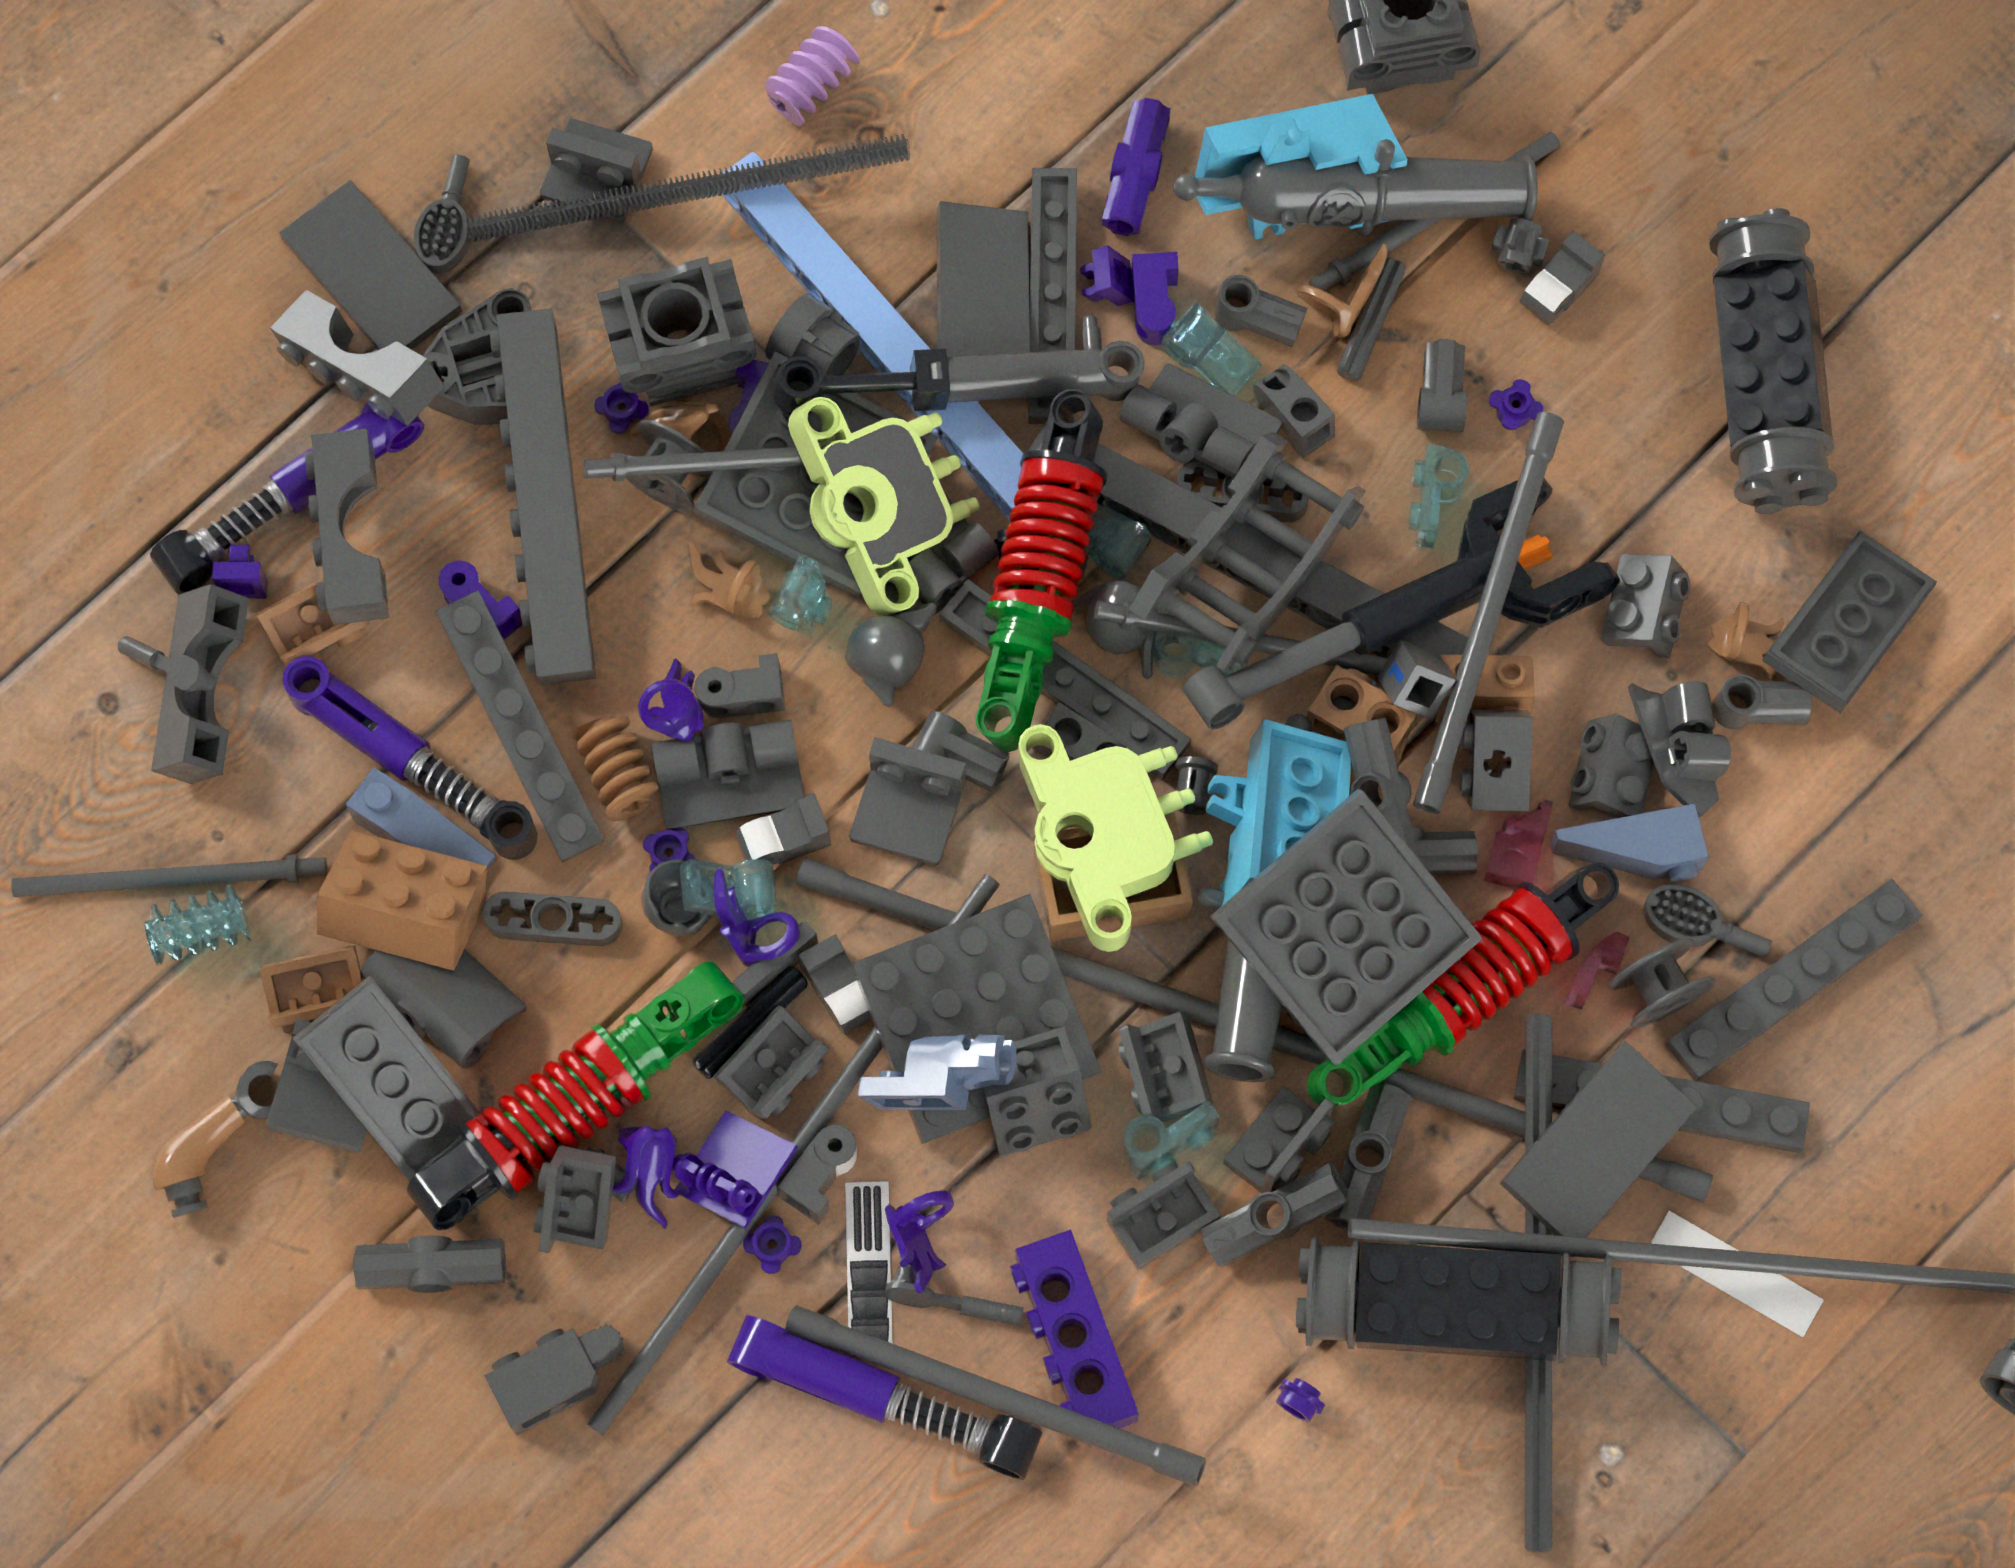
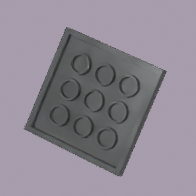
M777 352L773 354L724 451L796 447L788 427L790 415L782 412L774 398L778 369L788 359L787 357ZM800 381L788 384L795 391L802 392L809 389L807 384ZM856 393L823 395V397L831 399L838 405L851 433L883 419L893 417L903 419ZM815 412L808 414V422L811 428L821 432L823 424L819 415ZM932 433L920 437L928 457L938 439V436ZM804 465L713 471L692 513L856 598L861 593L845 557L848 549L833 546L821 538L813 526L809 510L811 496L818 483L811 481ZM846 493L843 501L845 512L854 521L861 522L864 512L861 501L855 495Z
M1360 789L1351 794L1210 916L1310 1039L1335 1066L1483 939L1364 791Z
M1031 894L851 964L892 1071L904 1073L910 1042L923 1037L967 1034L970 1036V1039H975L978 1035H1005L1004 1040H1012L1014 1042L1065 1027L1081 1070L1082 1080L1101 1073ZM982 1087L969 1090L966 1110H908L921 1144L990 1117Z

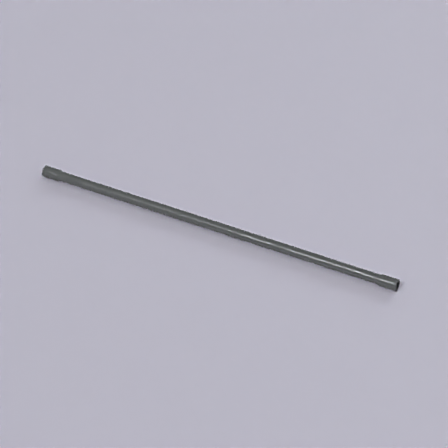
M806 857L800 866L796 878L797 885L834 898H844L932 930L946 927L956 914V912L850 876L843 870ZM1051 946L1064 976L1172 1014L1179 1011L1188 1013L1190 1020L1216 1029L1219 1004ZM1278 1025L1273 1049L1320 1065L1327 1059L1309 1036ZM1398 1068L1390 1076L1379 1082L1401 1088L1407 1094L1412 1095L1414 1099L1525 1137V1112L1402 1068ZM1656 1157L1638 1176L1657 1183L1666 1190L1701 1202L1705 1201L1713 1179L1712 1174L1675 1161H1665Z

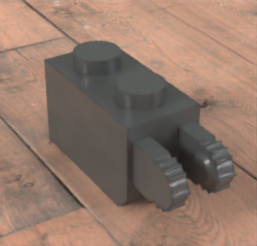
M605 1324L603 1327L599 1326L598 1330L593 1329L578 1337L574 1329L565 1333L563 1329H556L536 1341L538 1347L522 1356L518 1352H514L493 1363L492 1368L494 1371L484 1376L516 1436L596 1394L600 1382L596 1370L611 1363L612 1359H618V1356H622V1351H625L623 1348L624 1339L620 1337V1331L618 1332L612 1325L607 1326Z

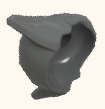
M1115 580L1099 585L1078 598L1071 600L1074 605L1073 612L1086 611V630L1098 647L1116 655L1139 650L1143 677L1149 679L1153 675L1152 669L1157 643V631L1133 627L1131 631L1120 629L1117 623L1094 619V609L1098 600L1123 605L1126 601L1133 602L1140 591L1139 587L1126 581Z
M932 602L901 611L893 617L881 615L867 618L853 630L849 637L845 654L847 664L887 707L894 704L895 690L910 682L921 666L925 651L924 639L921 634L925 631L937 611V606Z

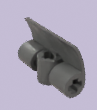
M1170 363L1164 365L1149 389L1140 384L1133 387L1124 400L1120 411V420L1160 441L1164 452L1173 460L1187 463L1195 459L1232 479L1235 478L1260 436L1270 432L1278 434L1282 424L1280 419Z
M791 720L743 728L738 723H724L703 729L701 735L693 736L690 741L684 742L670 739L652 742L667 830L780 812L797 805V800L804 798Z
M465 949L454 971L378 950L367 959L361 969V976L364 979L368 976L373 978L420 1038L427 1034L441 1050L461 1068L465 1069L476 1063L488 1050L494 1030L527 1010L524 1002Z

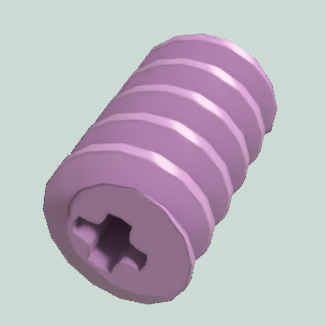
M817 26L811 32V39H805L800 44V51H794L788 57V63H783L777 69L776 76H771L765 82V90L771 104L787 120L801 127L805 120L799 112L800 108L809 114H813L817 110L811 97L813 96L822 102L828 98L827 92L822 85L825 84L831 89H836L840 85L834 72L847 77L851 70L845 60L860 63L856 50L840 33L825 26Z

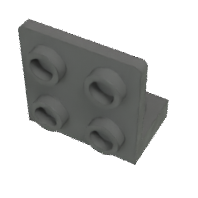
M875 737L869 753L871 770L849 834L850 840L857 844L937 866L941 862L966 783V763Z
M297 1019L266 1127L270 1130L358 1153L362 1149L367 1129L293 1040L294 1036L311 1023Z
M1065 1027L1014 1041L1017 1062L1013 1079L1006 1085L982 1087L999 1154L1003 1156L1014 1152H1023L1033 1146L1060 1138H1069L1089 1130L1092 1126L1081 1070Z
M1282 1086L1227 1154L1223 1164L1260 1193L1274 1192L1277 1188L1280 1189L1292 1183L1301 1172L1300 1166L1305 1160L1303 1158L1305 1153L1308 1151L1314 1156L1331 1135L1329 1130L1335 1122L1330 1118L1334 1103L1325 1098L1320 1106L1314 1110L1285 1086Z

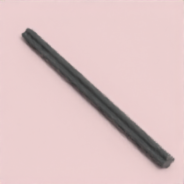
M901 134L902 140L896 135V141H894L893 136H890L891 142L885 137V143L879 138V144L874 139V145L871 144L870 140H868V146H866L865 141H862L863 147L860 146L859 142H857V148H855L854 143H851L852 149L846 144L845 151L842 145H840L841 151H838L837 146H835L834 153L830 147L829 154L825 148L824 155H822L819 149L818 156L813 151V157L807 152V158L802 153V159L796 154V160L791 155V161L785 156V162H783L782 157H779L780 163L774 158V164H772L771 159H768L769 165L763 160V166H761L760 161H757L758 167L752 162V168H750L749 163H746L747 169L741 164V170L735 165L736 171L730 166V172L724 167L725 173L719 168V174L713 169L714 175H711L710 170H708L707 177L704 171H702L703 177H700L699 172H697L696 179L692 173L691 180L688 174L685 181L681 175L680 182L676 176L675 183H673L672 178H669L670 183L668 184L665 178L664 185H662L661 180H658L659 186L653 181V187L648 182V188L645 187L644 183H642V189L637 184V190L631 185L632 191H629L628 186H626V192L620 187L621 193H618L617 188H615V194L609 189L610 195H607L606 190H604V196L598 191L599 197H596L595 192H593V198L587 193L588 199L585 198L584 194H582V200L576 195L577 201L571 196V202L565 197L566 203L560 198L561 204H558L555 199V205L549 200L550 206H547L546 201H544V207L538 202L539 208H536L535 203H533V209L527 204L528 210H525L524 205H522L521 212L518 206L517 212L511 207L512 213H509L506 208L505 215L502 209L500 210L501 215H498L495 210L494 217L490 211L489 218L485 212L484 219H482L479 213L478 220L475 214L473 215V221L468 216V227L466 230L468 238L470 237L472 242H475L476 240L481 241L482 238L486 240L487 238L492 239L493 236L494 238L502 237L504 234L508 236L509 233L513 235L514 233L519 234L520 231L524 233L525 231H531V229L532 231L540 230L542 227L545 229L547 226L551 228L553 225L554 227L558 226V224L562 226L563 224H569V222L573 224L574 222H580V220L583 222L585 219L589 221L591 218L592 220L596 219V217L600 219L602 216L603 218L607 217V215L610 217L613 214L616 216L618 213L621 215L625 212L626 214L629 213V210L630 212H634V210L637 212L640 208L645 210V208L650 209L651 206L656 208V206L661 207L662 204L667 206V204L672 205L673 202L674 204L678 202L683 203L684 200L688 202L689 199L694 201L695 198L699 200L700 197L705 199L706 196L710 198L711 195L715 197L717 194L721 196L722 193L726 195L728 192L732 194L733 191L737 193L739 190L743 192L744 189L748 191L750 188L751 190L755 189V187L759 189L761 186L762 188L766 187V185L768 187L772 184L775 186L777 183L781 185L783 181L786 184L788 181L790 183L793 182L794 179L795 182L799 181V179L802 181L805 177L806 180L810 179V177L813 179L816 175L821 177V175L826 176L827 173L828 175H832V173L837 174L838 170L839 173H843V171L848 172L849 168L850 171H853L855 168L859 170L860 166L862 169L866 166L870 168L871 164L873 167L877 164L881 166L882 161L884 165L888 161L889 164H892L893 161L897 163L899 159L900 162H903L904 159L906 161L910 159V145L908 139H905L904 134Z

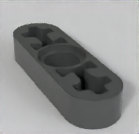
M1191 461L1181 467L1177 475L1176 484L1191 491L1190 482L1193 481L1194 476L1203 477V484L1205 486L1201 487L1200 492L1193 493L1221 508L1228 504L1232 498L1228 491V486L1233 481L1232 478L1199 461ZM1266 477L1253 497L1257 501V507L1280 522L1299 520L1305 514L1309 498L1276 477L1273 480ZM1218 478L1224 479L1221 497L1215 496ZM1264 486L1270 487L1267 505L1261 504ZM1285 491L1294 492L1293 498L1296 501L1292 502L1291 507L1282 506V499L1280 497H1283Z
M499 892L492 895L486 901L483 908V918L488 930L500 939L606 946L617 940L622 931V919L619 910L612 902L606 899ZM510 905L514 914L528 916L526 907L533 906L530 912L532 928H526L527 924L524 918L515 917L509 918L508 924L501 926L498 917H495L494 913H502L504 906ZM552 907L562 909L566 913V921L561 928L549 931L541 927L539 919L546 909ZM573 910H580L581 920H596L598 913L604 912L607 920L612 922V925H604L602 932L596 933L592 924L578 922L579 932H573L575 927Z

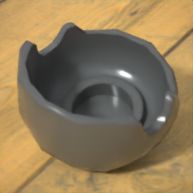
M681 859L659 863L647 875L641 897L644 914L649 922L657 929L673 936H688L698 932L711 918L714 905V895L709 883H707L706 875L690 869L685 861Z

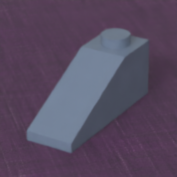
M375 767L371 769L346 803V807L354 822L377 837L486 865L487 870L496 859L492 852L419 796Z
M1695 803L1559 829L1555 831L1550 844L1554 854L1593 864H1605L1612 869L1655 880L1670 877L1671 882H1681L1696 877L1698 871H1702L1709 858Z

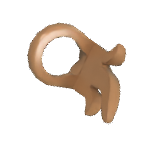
M1385 243L1381 245L1362 277L1358 278L1346 303L1314 286L1301 285L1299 287L1297 295L1302 300L1331 317L1335 337L1344 338L1350 334L1354 321L1365 305L1384 267L1388 252L1387 245Z
M687 398L678 399V405L662 407L653 411L637 422L630 430L631 436L640 434L638 424L642 420H653L667 425L678 432H682L684 436L695 443L696 431L707 421L713 425L718 435V445L715 452L724 451L731 438L729 426L715 403L689 402Z
M689 541L688 546L690 548L691 567L694 576L700 584L712 591L696 593L691 599V606L707 602L730 614L743 618L761 617L762 607L770 601V594L760 575V564L754 560H749L741 569L735 568L726 563L723 550H720L715 558L717 569L722 573L719 574L705 568L697 546Z
M1740 602L1735 613L1722 618L1711 626L1713 638L1707 646L1711 651L1724 659L1761 668L1765 671L1768 679L1771 680L1774 675V669L1762 660L1776 641L1770 637H1774L1782 631L1784 620L1781 618L1773 625H1764L1748 620L1749 604Z

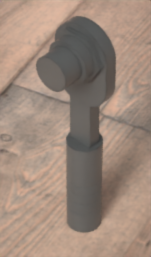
M129 636L121 638L118 642V651L121 654L153 669H161L168 672V681L176 688L186 692L194 690L208 692L215 684V676L208 673L200 661L189 656L179 655L172 660L166 657L163 652Z
M899 1266L896 1276L886 1285L885 1296L898 1304L919 1308L937 1306L960 1311V1315L1020 1326L1024 1308L1021 1306L965 1295L963 1298L938 1294L925 1287L923 1293H917L914 1288L915 1276L910 1266L904 1268Z

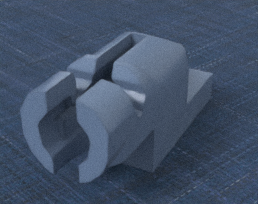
M962 1034L958 1036H930L913 1040L908 1048L904 1073L881 1071L879 1077H860L858 1096L879 1110H966L969 1090L1010 1083L1016 1069V1046L1012 1040H1004L1005 1035H978L975 1039H970L969 1035Z

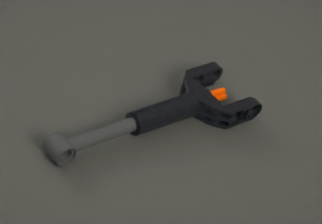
M1545 478L1543 479L1532 516L1537 508L1545 503L1552 494L1553 488ZM1518 480L1472 501L1471 509L1464 523L1456 562L1345 611L1342 615V624L1230 675L1225 676L1216 665L1205 667L1196 672L1185 683L1183 691L1208 728L1211 730L1219 729L1231 723L1245 708L1242 700L1353 649L1360 655L1370 653L1479 603L1500 540L1497 531L1502 530ZM1538 534L1523 542L1501 614L1508 619L1542 628L1602 600L1618 586L1620 578L1609 563L1594 561L1533 589L1531 586L1532 579L1526 570L1553 557V553L1549 549L1550 541L1546 536L1541 538Z

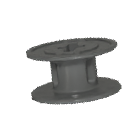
M642 420L638 424L640 435L651 447L645 456L705 452L696 443L667 425L653 420ZM624 455V457H634L632 455ZM713 471L625 476V478L637 489L659 503L678 511L690 512L694 508V502L681 484L689 473L700 477H711Z
M1681 939L1649 953L1618 973L1609 982L1608 988L1612 990L1626 988L1635 984L1646 1002L1647 1008L1633 1018L1630 1024L1632 1028L1636 1029L1647 1026L1675 1013L1714 986L1716 979L1711 976L1690 983L1677 963V959L1682 957L1693 945L1692 939Z

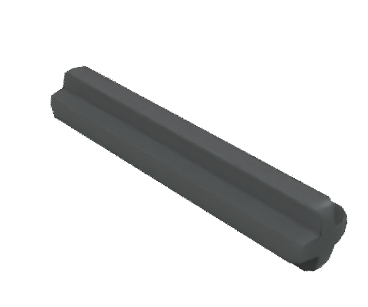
M1389 257L1386 258L1381 274L1362 308L1339 362L1337 372L1341 377L1351 381H1358L1361 378L1405 274L1406 268L1401 261Z

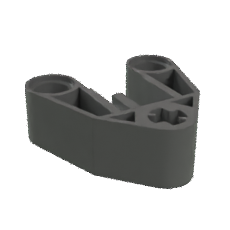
M513 288L503 289L442 328L423 355L428 359L444 385V388L427 405L429 408L474 425L500 424V420L508 419L506 402L499 403L497 399L495 375L503 374L501 357L493 358L490 330H498L496 317L498 314L532 311L526 294Z

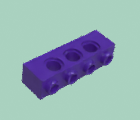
M1071 1229L1015 1249L1017 1264L1010 1266L1011 1274L1019 1294L1026 1291L1029 1294L1034 1308L1026 1312L1035 1339L1045 1338L1050 1352L1049 1356L1043 1357L1046 1371L1052 1385L1061 1383L1067 1399L1060 1406L1117 1428L1138 1422L1139 1413ZM1050 1281H1060L1067 1286L1069 1294L1062 1301L1052 1302L1042 1295L1041 1290L1043 1286ZM1075 1326L1084 1332L1086 1340L1079 1347L1068 1348L1061 1344L1058 1334L1065 1327ZM1084 1372H1093L1101 1378L1103 1386L1097 1393L1084 1394L1076 1388L1074 1383L1076 1378Z

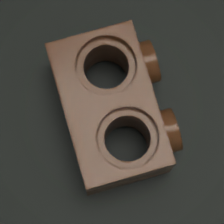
M1336 665L1309 707L1306 717L1310 720L1313 731L1320 735L1345 742L1347 741L1344 728L1347 726L1386 718L1396 728L1393 733H1390L1396 757L1413 730L1418 714L1394 705L1387 693L1374 687L1372 681L1362 672L1352 668L1345 670ZM1338 696H1345L1354 702L1355 707L1350 710H1340L1332 704L1331 700Z

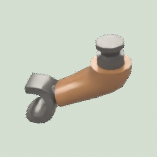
M260 1061L249 1066L238 1081L235 1096L229 1098L226 1095L166 1141L156 1156L152 1176L155 1190L165 1189L168 1202H175L176 1209L171 1211L173 1218L208 1208L206 1200L200 1201L198 1193L203 1191L199 1178L208 1175L206 1165L209 1158L233 1133L245 1124V1117L249 1116L259 1120L268 1119L272 1105H256L248 1095V1087L257 1079H270L278 1063Z

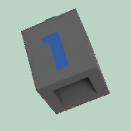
M1402 639L1398 641L1377 677L1394 705L1430 719L1434 718L1456 681L1439 654Z

